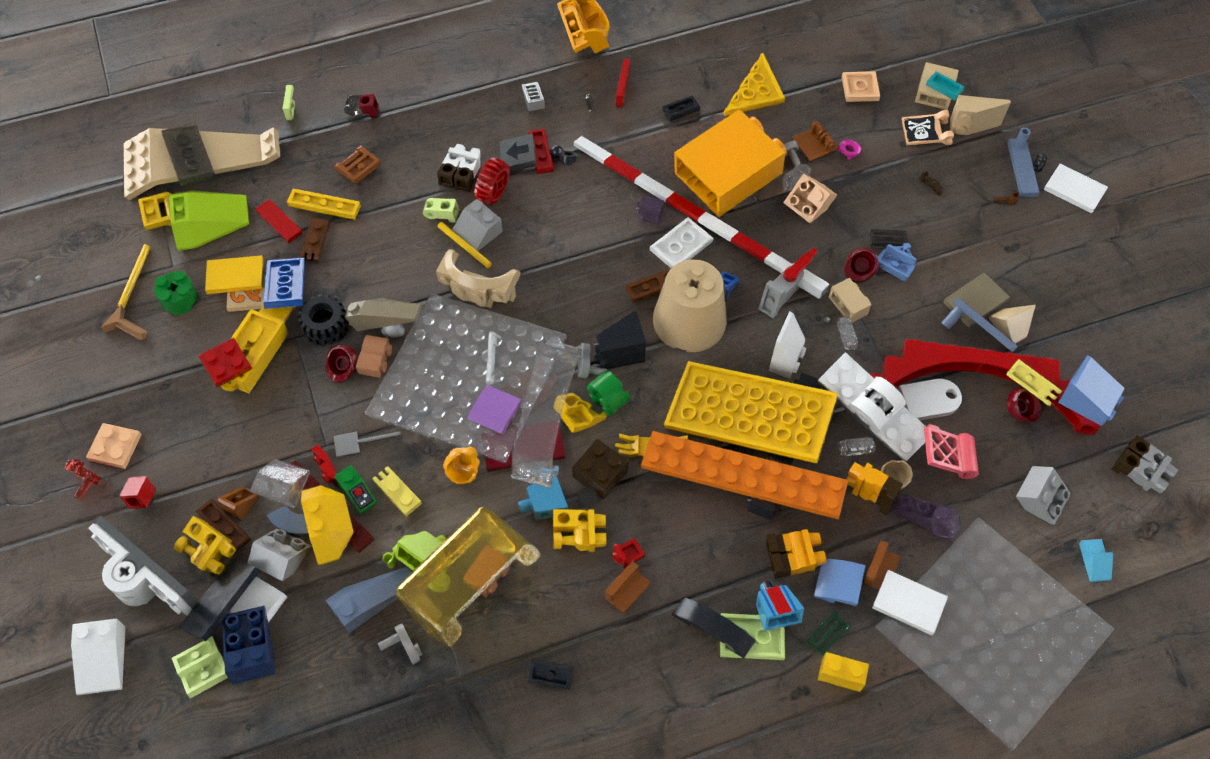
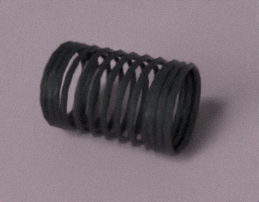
M1039 154L1033 164L1035 171L1043 170L1047 161L1046 155Z

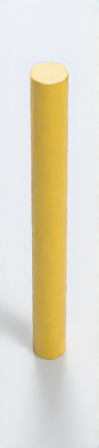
M443 222L438 224V228L482 265L486 268L491 267L492 263L447 225Z
M143 245L118 303L119 307L121 305L123 308L126 307L151 249L149 245Z

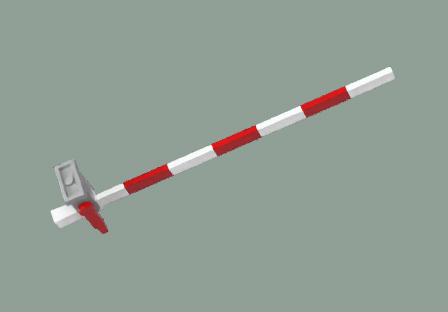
M583 136L574 141L573 146L779 271L781 274L774 281L770 280L766 284L758 308L771 318L778 314L779 308L799 288L804 289L818 299L826 293L829 283L805 269L816 255L817 249L812 248L807 254H803L792 264Z

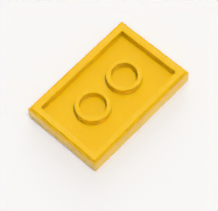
M263 256L208 260L206 268V293L215 294L263 289Z

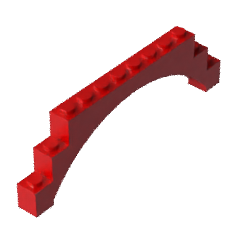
M906 339L902 348V358L886 356L882 365V375L869 373L873 378L877 376L887 380L895 388L915 378L945 371L980 372L1017 383L1006 374L1019 359L1062 390L1060 394L1052 390L1051 393L1057 396L1056 400L1050 396H1047L1046 399L1052 402L1051 405L1065 416L1074 427L1075 432L1095 435L1101 425L1058 403L1071 380H1060V360L1048 357L1040 358L1033 357L1032 355H1018L1011 352L1003 353L994 350L976 349L974 347H959L953 344L945 345L936 342Z

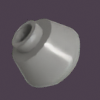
M402 324L383 327L381 331L385 337L393 339L403 336L405 328Z

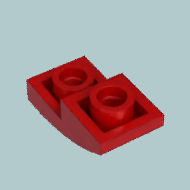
M317 444L311 449L315 456L313 460L319 465L322 479L326 483H332L337 487L338 484L334 477L336 471L327 454Z

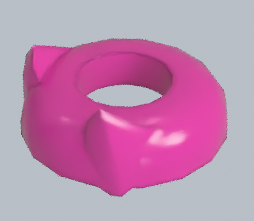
M846 139L839 144L838 152L841 151L842 154L847 156L848 160L861 153V146L853 140ZM846 148H850L854 152H849L846 150Z

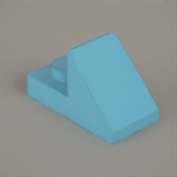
M1102 539L1081 540L1079 546L1089 581H1110L1112 579L1113 552H1105Z

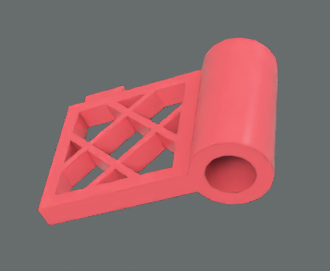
M932 424L924 428L928 465L958 473V476L963 479H971L979 475L975 438L968 433H961L959 435L948 433ZM932 435H934L939 441L937 444L932 439ZM946 439L952 440L953 448L950 447ZM940 445L948 452L946 455L939 448ZM934 451L941 459L940 461L934 459ZM949 456L955 461V465L949 461Z

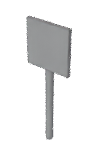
M357 431L333 436L336 457L360 453L359 443L401 435V432L359 440Z

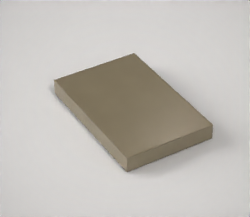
M982 273L945 298L943 303L952 311L956 306L953 303L959 297L982 317H985L1007 302L1010 296L988 275ZM966 313L960 318L967 327H971L976 323Z

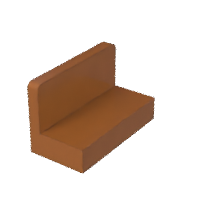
M882 540L876 548L863 581L864 584L880 590L886 572L890 570L895 573L900 560L899 555L886 550L889 543Z
M633 561L605 590V598L622 613H625L650 585V581L638 572L639 566Z

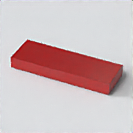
M630 59L623 60L618 83L616 107L620 108L623 106L630 72Z
M545 129L528 131V134H533L537 163L535 168L537 174L554 172Z
M270 199L255 208L256 212L288 244L303 234L302 230Z

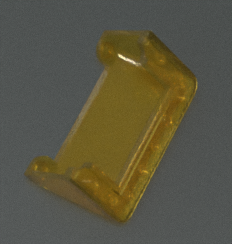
M479 508L399 584L396 596L432 638L451 647L459 639L462 632L456 618L515 559L523 565H531L541 554L536 547L492 510Z

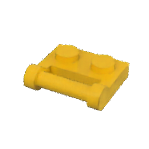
M164 192L138 199L146 231L166 225L171 226L169 201L171 193ZM161 202L165 204L167 213L165 217H162L159 206Z

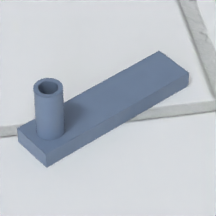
M1021 128L1017 138L1009 139L1007 144L1020 197H1037L1039 188L1027 144L1031 133L1028 128Z
M959 297L953 303L956 305L954 309L941 322L950 330L966 313L1010 351L1013 352L1018 347Z

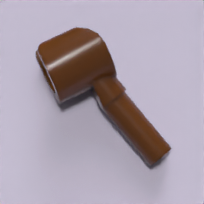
M1013 191L1010 196L993 197V202L1005 201L1010 205H1015L1020 200V198H1017L1019 192Z

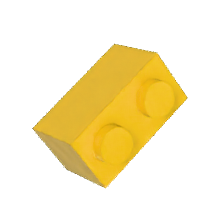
M826 652L821 661L818 680L861 692L866 683L869 664Z

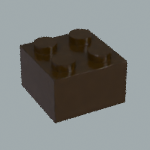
M596 439L574 464L572 475L574 479L602 499H605L628 472L629 460Z

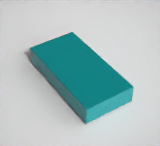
M937 71L926 83L927 86L954 101L965 88V86Z

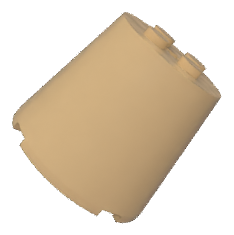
M685 260L673 266L666 276L654 309L653 326L658 337L673 349L679 348L686 350V352H700L709 349L722 338L727 325L723 279L720 272L713 265L701 260Z

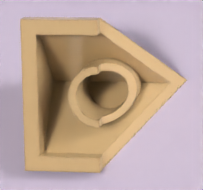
M1036 305L1005 308L989 316V320L999 331L1016 344L1027 338Z

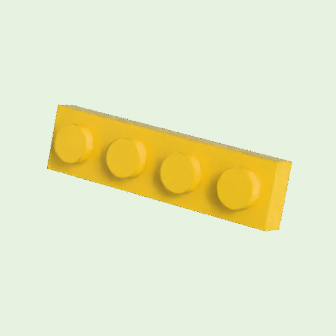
M292 189L287 200L289 207L354 220L361 207L359 201Z

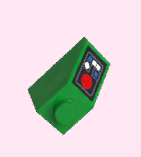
M352 465L334 476L339 488L360 515L377 504L367 485Z

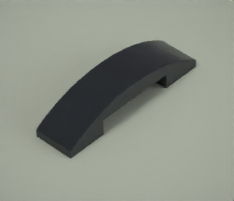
M683 597L672 612V616L689 626L691 624L724 643L727 649L743 659L755 643V639L739 626L714 610L691 599Z

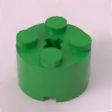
M183 271L170 272L156 278L154 293L166 312L181 315L189 312L193 308V304L197 303L198 293L191 279Z
M603 371L586 387L590 393L589 398L594 404L599 403L602 406V411L608 417L613 415L631 399L627 390L623 392L621 387L623 384L610 371Z

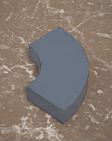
M283 506L267 515L270 522L277 529L297 536L309 535L304 514H296L291 512L286 506Z

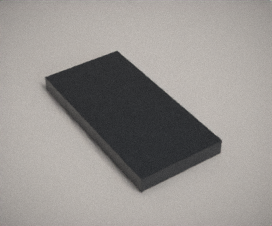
M232 558L179 627L183 631L206 642L260 570L253 565Z

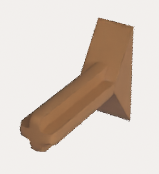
M122 305L101 326L104 333L119 328L139 340L146 339L148 334L146 330L124 319L125 310Z

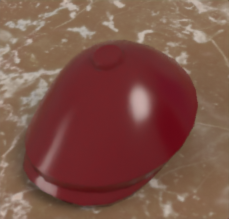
M863 247L857 248L847 258L844 266L845 275L856 283L870 279L879 269V259L874 251Z
M347 345L332 347L327 354L325 364L328 378L337 383L345 382L356 368V352Z
M1016 388L1011 391L1007 398V410L1014 418L1021 422H1035L1038 419L1041 410L1040 400L1024 388Z

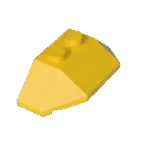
M322 485L301 491V503L318 565L339 560L354 533L345 495Z

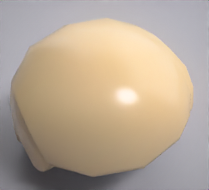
M904 460L888 461L881 468V472L903 483L901 489L905 488L912 480V468Z

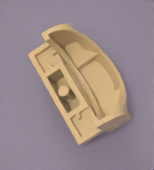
M452 249L445 253L436 270L437 279L443 285H450L452 293L459 299L491 308L494 301L506 304L508 300L514 301L516 297L515 285L521 275L519 270L512 269L506 274L494 278H488L466 270L461 272L455 267L459 254Z

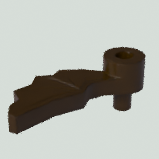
M928 171L923 172L919 180L921 182L927 181L930 187L940 196L942 193L940 182L935 178L929 177Z

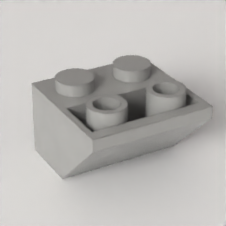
M1032 466L1016 497L1026 511L1055 525L1071 493L1054 467Z
M275 529L253 542L248 564L283 581L295 573L309 552L311 545L305 543L300 538L287 534L284 530Z

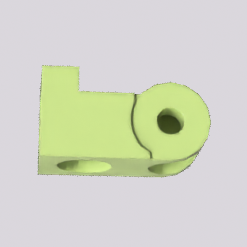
M429 198L426 200L423 209V215L426 218L448 219L452 223H456L459 214L456 199Z

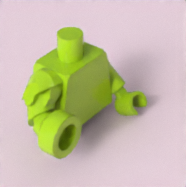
M427 531L404 535L397 541V544L392 549V553L387 552L383 555V561L389 568H394L398 563V559L422 578L426 577L436 568L437 574L431 578V590L436 594H446L451 590L452 580L447 573L448 569H451L452 562L448 552L445 550L447 545L445 536L439 535L435 538Z

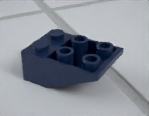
M265 605L227 614L222 620L225 674L230 682L236 684L276 674L274 651Z

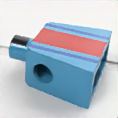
M765 581L760 585L761 590L757 595L756 606L764 631L802 623L804 607L787 586L774 587L771 581Z

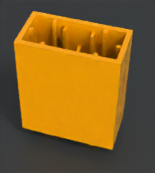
M739 109L674 152L675 174L720 217L783 174L784 159L787 151L779 139H771L764 133L763 126L757 118H748Z

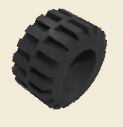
M320 294L316 298L313 296L310 297L309 301L306 300L304 302V306L299 308L298 322L303 335L309 342L313 341L315 345L320 343L321 346H325L326 343L332 345L334 341L338 342L340 337L346 335L345 331H348L349 322L344 318L346 314L344 305L336 297L333 296L331 298L328 294L325 296ZM322 317H331L325 323H316Z

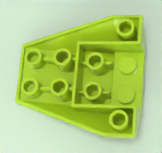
M190 190L173 193L169 196L171 226L178 251L200 247L249 225L246 195Z

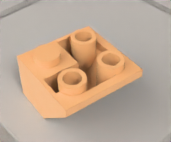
M803 173L783 203L807 222L812 223L829 208L837 194L824 184Z

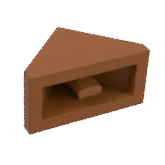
M242 486L218 497V502L227 514L242 521L258 500L259 494Z

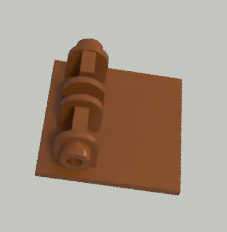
M817 121L811 124L812 128L792 137V140L797 142L800 150L810 162L839 149L835 144V140L831 139L827 130L823 129L821 123Z

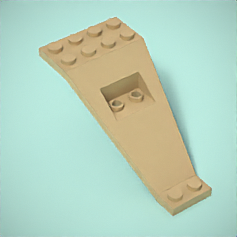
M273 127L261 135L148 128L124 143V197L131 200L160 184L267 165L280 157L278 130Z

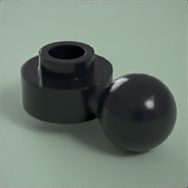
M560 145L551 147V156L555 159L559 158L562 164L572 165V163L576 162L577 154L575 152L563 151Z

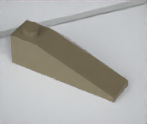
M384 298L350 303L344 318L358 332L416 322L422 306L416 303Z

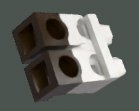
M457 144L454 148L450 147L437 172L438 184L454 188L455 185V189L470 192L474 177L481 166L480 149L472 148L468 152L461 144Z

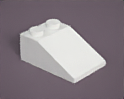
M790 311L777 338L769 368L770 372L788 379L791 378L792 373H797L800 366L798 359H803L807 349L804 347L805 337L794 314Z
M118 619L73 624L71 649L77 695L122 689L125 626Z

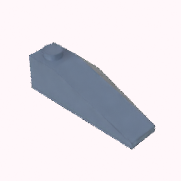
M404 567L344 587L325 601L347 632L351 633L418 585L419 581L408 567Z

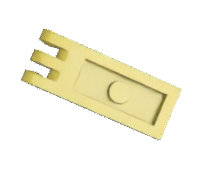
M1019 359L1006 374L1048 406H1051L1052 402L1046 399L1047 396L1054 400L1057 398V396L1051 393L1052 390L1058 394L1062 392L1061 389Z
M387 466L384 468L388 474L387 476L381 471L378 475L382 480L380 481L376 476L372 480L407 517L422 505L421 500Z

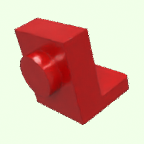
M633 538L620 546L617 543L613 545L612 557L616 564L620 563L623 569H625L632 561L636 563L645 558V553L636 539Z

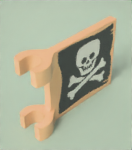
M942 110L932 115L902 117L906 146L939 142L951 145L953 143L952 138H954L953 131H946L942 134L940 124L948 123L949 111Z

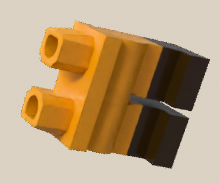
M854 462L846 479L848 480V485L854 488L852 494L855 496L859 494L861 498L871 500L881 506L879 512L887 515L895 503L903 483L872 468L873 466L869 463L863 467Z
M808 529L788 534H768L766 536V546L769 559H771L770 563L774 579L807 571L812 572L815 571L816 566L826 563L825 552H813L812 548L821 546L819 533H808Z

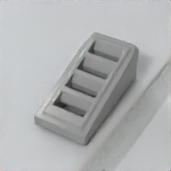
M538 82L522 84L528 111L545 109L544 98Z

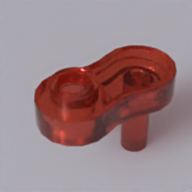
M76 458L68 459L63 467L84 479L74 494V497L81 500L90 484L98 485L102 477L83 466L84 462Z

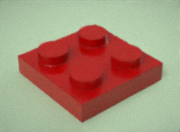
M234 337L198 356L217 388L252 370L250 363Z

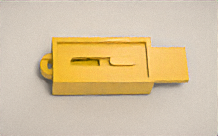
M263 305L259 312L250 309L231 338L234 337L250 363L252 370L221 385L222 389L230 392L238 389L248 394L251 392L289 334L284 323L296 306L264 309Z

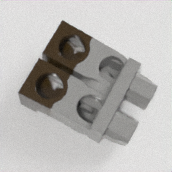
M1138 435L1131 440L1111 468L1116 473L1122 472L1130 477L1136 484L1143 486L1142 488L1145 491L1152 488L1159 493H1162L1169 485L1167 481L1161 478V475L1171 480L1178 471L1177 468L1170 464L1171 457L1165 456L1160 450Z

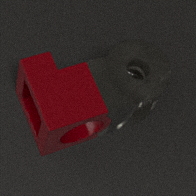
M375 94L352 95L346 98L344 111L350 116L369 114L370 117H377L379 104Z

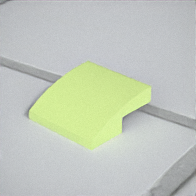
M212 636L206 642L202 641L172 657L177 674L180 676L190 699L228 678L225 674L224 659Z

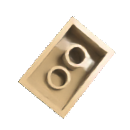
M959 95L950 117V131H953V134L969 135L1001 126L1011 101Z

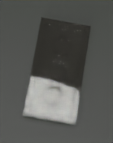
M196 123L161 130L180 186L216 178Z

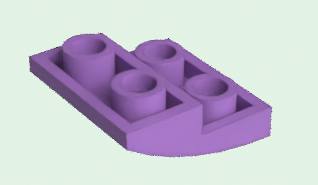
M487 385L478 397L467 419L504 435L511 418H515L522 399Z

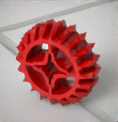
M492 158L484 164L476 179L475 198L486 205L492 206L494 203H497V200L500 199L508 184L510 174L508 163L498 158Z

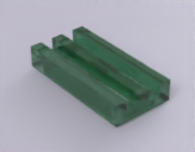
M836 611L806 641L821 656L851 626L848 622L844 621L843 617H839ZM833 619L836 620V622L831 626V628L816 643H814L813 640L828 626V624ZM841 625L843 628L821 649L819 646Z

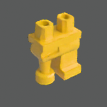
M553 509L554 549H561L562 545L575 546L579 551L589 550V552H595V547L606 546V533H595V528H606V515L594 514V510ZM562 532H573V535L562 536Z
M195 516L191 518L182 532L200 543L197 548L193 547L191 540L185 536L180 537L174 544V550L180 554L187 553L191 557V563L199 569L218 575L225 566L219 562L222 555L230 558L236 551V548L231 544L232 540L208 525L203 519ZM195 524H197L196 527L194 528V530L191 532L192 527H193Z

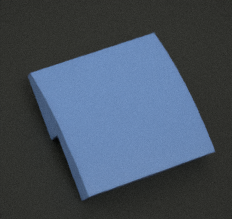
M826 559V563L820 566L813 598L830 603L838 601L857 606L865 565L843 560Z

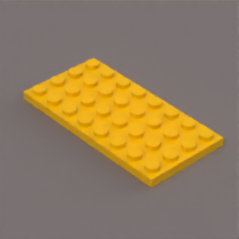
M688 361L664 422V427L670 430L817 464L838 399V393Z

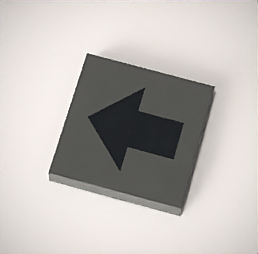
M533 134L500 141L501 160L508 163L509 170L537 164Z

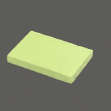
M721 613L722 616L739 626L755 639V643L745 658L785 659L784 627L764 631L759 615ZM720 642V657L742 658L727 649L726 645Z

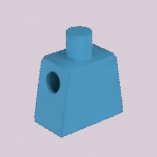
M556 473L526 488L528 499L518 502L520 512L524 513L533 510L536 520L553 518V509L568 510V505Z

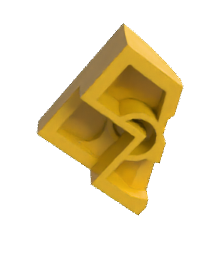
M574 393L557 395L553 408L572 433L590 428L607 417L604 412L598 414L592 410L590 403L583 401Z

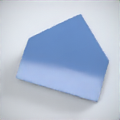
M904 243L903 246L888 244L887 248L878 256L879 268L906 282L913 272L916 258L912 256L910 251V244Z

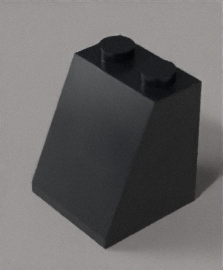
M637 311L631 312L596 335L594 360L595 364H599L600 368L608 370L645 362L646 341Z

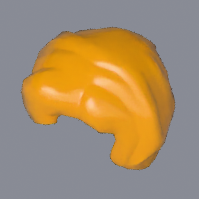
M470 446L455 448L450 451V454L444 461L443 468L451 482L467 484L476 479L480 464L476 449Z

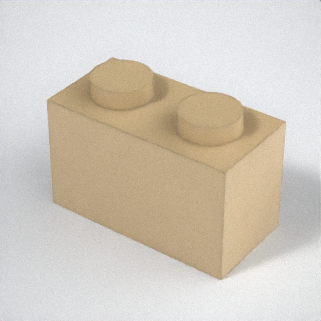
M850 278L831 287L830 300L850 324L868 315L871 307L870 300L862 294L858 285L853 283Z

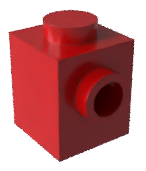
M147 476L129 477L119 497L129 509L147 508L156 488Z

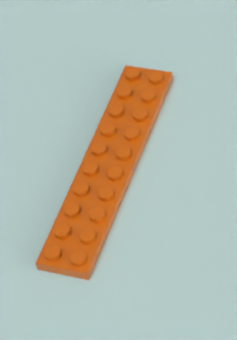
M652 431L641 463L642 469L835 519L840 517L848 484L846 479Z

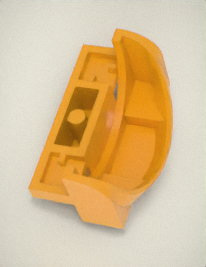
M563 0L557 3L575 53L591 46L595 54L610 47L607 41L610 28L609 21L596 0Z

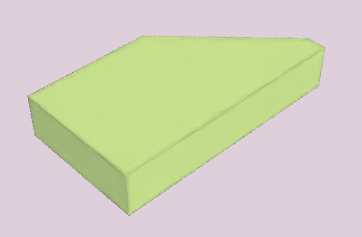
M286 85L283 103L286 120H292L294 116L295 102L292 99L294 90L292 85Z

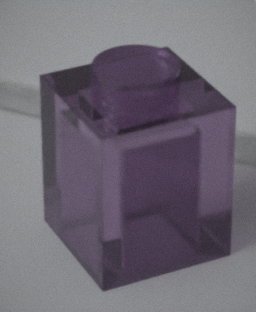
M643 195L642 201H638L636 207L638 220L659 224L663 213L664 200Z

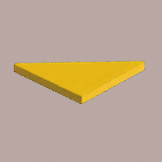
M764 53L760 54L759 59L751 68L748 76L745 77L739 90L732 97L728 107L725 108L724 116L731 115L739 109L745 112L785 103V97Z

